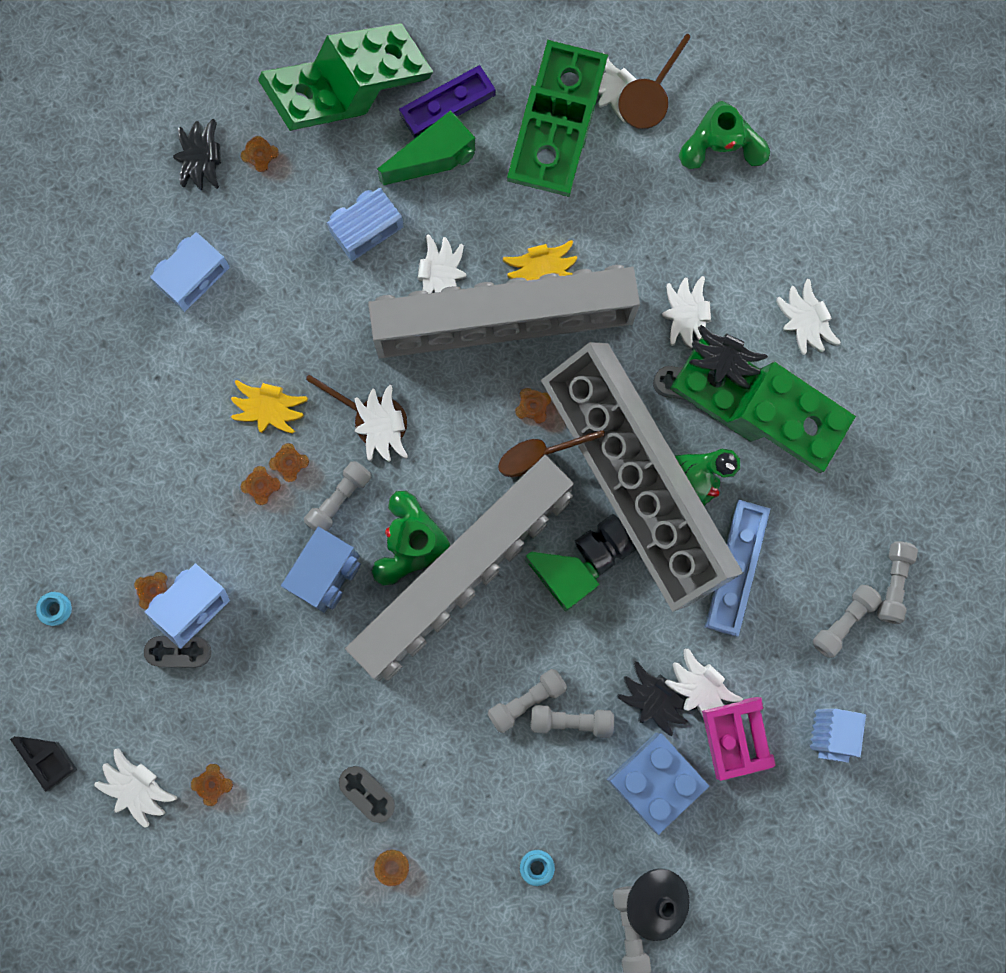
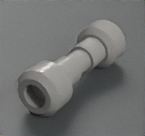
M351 461L343 470L344 478L337 485L335 492L319 508H312L304 517V523L313 531L319 526L328 532L333 525L331 519L340 509L339 506L346 498L352 495L356 488H364L371 479V473L356 461Z
M896 541L890 545L888 557L892 561L890 573L892 577L890 587L887 588L886 598L878 607L877 617L881 621L892 624H901L905 621L907 608L902 604L905 592L903 588L905 578L908 577L909 566L916 562L918 553L916 546L911 543Z
M860 585L852 594L853 602L845 610V614L839 621L836 620L828 630H821L813 639L814 647L824 656L834 658L843 648L842 640L850 632L849 629L854 623L858 622L866 612H874L882 603L880 594L869 585Z
M550 669L540 676V682L530 688L529 692L520 698H515L506 705L498 703L488 710L487 715L497 731L504 733L514 726L515 719L524 714L528 708L536 703L539 704L549 696L556 699L566 692L567 685L557 670Z
M535 705L531 711L530 729L534 733L547 734L550 729L565 730V728L578 729V731L593 732L595 737L610 738L614 731V714L611 710H596L594 714L579 713V715L566 714V712H554L549 706Z
M632 886L616 888L612 893L614 907L621 913L622 926H624L626 937L624 939L626 955L622 958L623 973H650L652 971L650 956L644 953L642 938L633 930L627 916V899Z

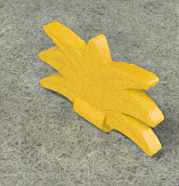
M573 240L555 248H548L547 244L527 248L528 253L518 257H503L502 261L507 265L521 268L517 271L509 272L507 277L510 279L525 278L528 281L539 279L542 275L556 273L559 276L572 275V273L566 272V270L575 264L577 256L561 257L571 249Z
M235 380L238 389L249 398L231 397L232 402L244 411L243 413L232 415L231 418L233 420L243 422L258 421V430L261 433L266 430L269 424L287 433H295V430L285 422L301 419L304 417V414L290 410L289 407H295L307 402L308 397L288 396L283 393V388L263 383L261 388H256Z

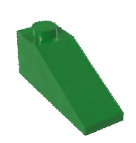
M450 110L378 167L379 181L383 185H388L452 170L458 164L463 166L475 154V136Z

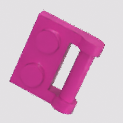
M761 697L748 698L741 702L702 711L716 779L722 781L776 766L774 755L769 752L761 710L764 708ZM743 714H747L756 752V757L750 759L741 718Z

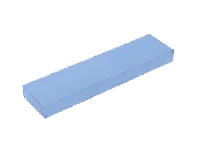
M742 500L737 501L726 544L743 574L713 592L704 628L736 637L739 636L770 508Z

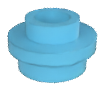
M49 592L43 595L36 606V614L39 620L50 626L63 624L69 618L72 610L68 597L59 592ZM58 603L60 606L59 612L56 615H51L49 611L50 606Z
M543 850L529 851L520 862L521 876L532 886L545 885L554 875V861ZM535 861H540L544 865V869L540 874H534L530 869L531 864Z

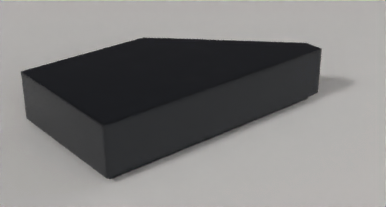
M14 736L10 739L45 792L50 791L77 771V768L59 742Z

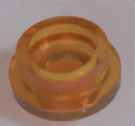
M394 849L382 852L374 864L375 876L384 885H399L406 879L409 873L407 857L402 852ZM395 861L399 867L397 873L389 874L385 869L386 863Z

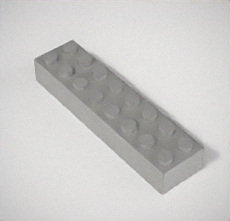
M612 265L605 268L604 271L592 272L590 269H580L573 272L572 275L559 276V274L550 273L542 275L536 280L527 281L525 278H513L505 284L494 285L492 282H482L476 284L474 288L467 289L451 286L442 289L441 292L430 294L427 291H415L407 297L395 298L392 295H383L377 297L375 301H369L368 305L373 341L378 359L633 325L640 301L634 267L624 268L623 265Z
M589 342L541 380L574 439L600 430L605 432L603 437L579 444L578 447L672 612L694 604L743 574L608 343Z
M544 455L373 620L345 650L373 679L380 681L384 678L389 681L403 667L399 662L408 653L413 657L427 644L424 637L432 629L438 633L452 619L449 613L457 605L462 609L475 597L474 593L476 591L474 588L479 583L483 582L486 586L500 572L499 564L505 558L510 562L523 550L522 546L525 544L523 542L525 538L530 535L534 539L547 526L546 523L549 520L547 517L552 512L557 516L570 504V499L573 497L571 491L574 482Z

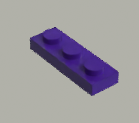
M478 65L399 108V114L413 137L416 138L450 110L458 117L496 96V89L482 67Z

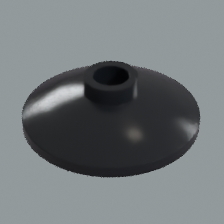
M662 868L650 870L640 876L632 886L627 899V916L633 930L641 937L650 941H662L673 936L682 927L688 915L690 901L686 884L679 875ZM664 904H666V908H665V910L662 912V908H663Z

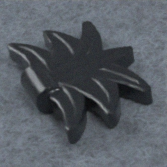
M215 119L210 120L203 134H201L199 121L193 124L188 137L182 127L178 128L179 140L184 151L173 155V158L183 163L180 172V185L182 187H186L191 177L197 188L202 190L203 176L205 174L211 185L216 189L219 188L215 170L216 165L221 164L220 144L214 141L217 125Z
M700 325L698 327L699 333L709 346L697 341L692 342L694 350L702 359L690 360V365L701 369L714 370L715 383L720 382L727 376L739 387L749 389L750 385L742 376H755L760 374L761 371L752 367L747 362H758L766 359L768 355L752 352L744 347V341L727 333L723 337L717 336L703 325Z
M634 661L635 673L641 684L624 676V682L632 696L618 694L617 698L630 706L641 709L638 718L640 723H644L652 717L662 731L672 736L673 732L667 721L677 724H686L688 722L675 709L684 710L685 700L665 684V681L668 679L661 674L657 678L651 676L643 669L639 662Z

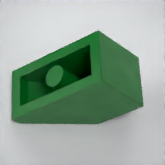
M530 552L525 556V561L565 612L600 585L596 580L599 578V575L588 561L583 564L577 557Z

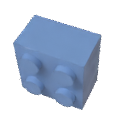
M318 526L281 584V587L323 613L328 608L333 610L343 595V592L339 589L346 579L351 581L361 566V563L357 562L360 555L354 547Z
M655 733L607 778L608 782L641 819L658 835L709 787L705 780L662 733Z

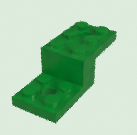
M399 23L327 35L314 62L261 71L258 81L289 131L365 115L368 113L380 90L426 81L431 77L433 70L403 24ZM297 93H302V94H304L306 97H304V96H302V95H297Z
M547 40L535 86L532 85L507 182L570 197L582 148L585 147L608 54ZM565 73H574L579 79L578 82L573 86L565 85L561 81V77ZM544 149L553 151L556 155L555 160L550 164L541 163L537 157L540 151Z
M701 337L699 343L709 346ZM695 350L692 351L670 390L748 441L752 442L765 437L816 472L822 473L826 470L856 417L854 414L775 361L760 369L747 362L752 367L761 371L760 374L755 376H742L750 385L749 389L739 387L727 376L722 379L720 387H713L708 382V373L714 370L701 369L690 365V360L702 359ZM806 418L813 419L817 425V431L814 436L807 434L804 430L803 425Z

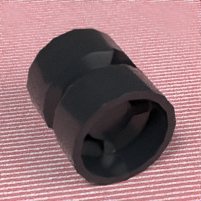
M615 514L597 525L596 532L589 530L574 541L583 558L594 567L599 576L615 565V558L623 560L637 550L622 522Z

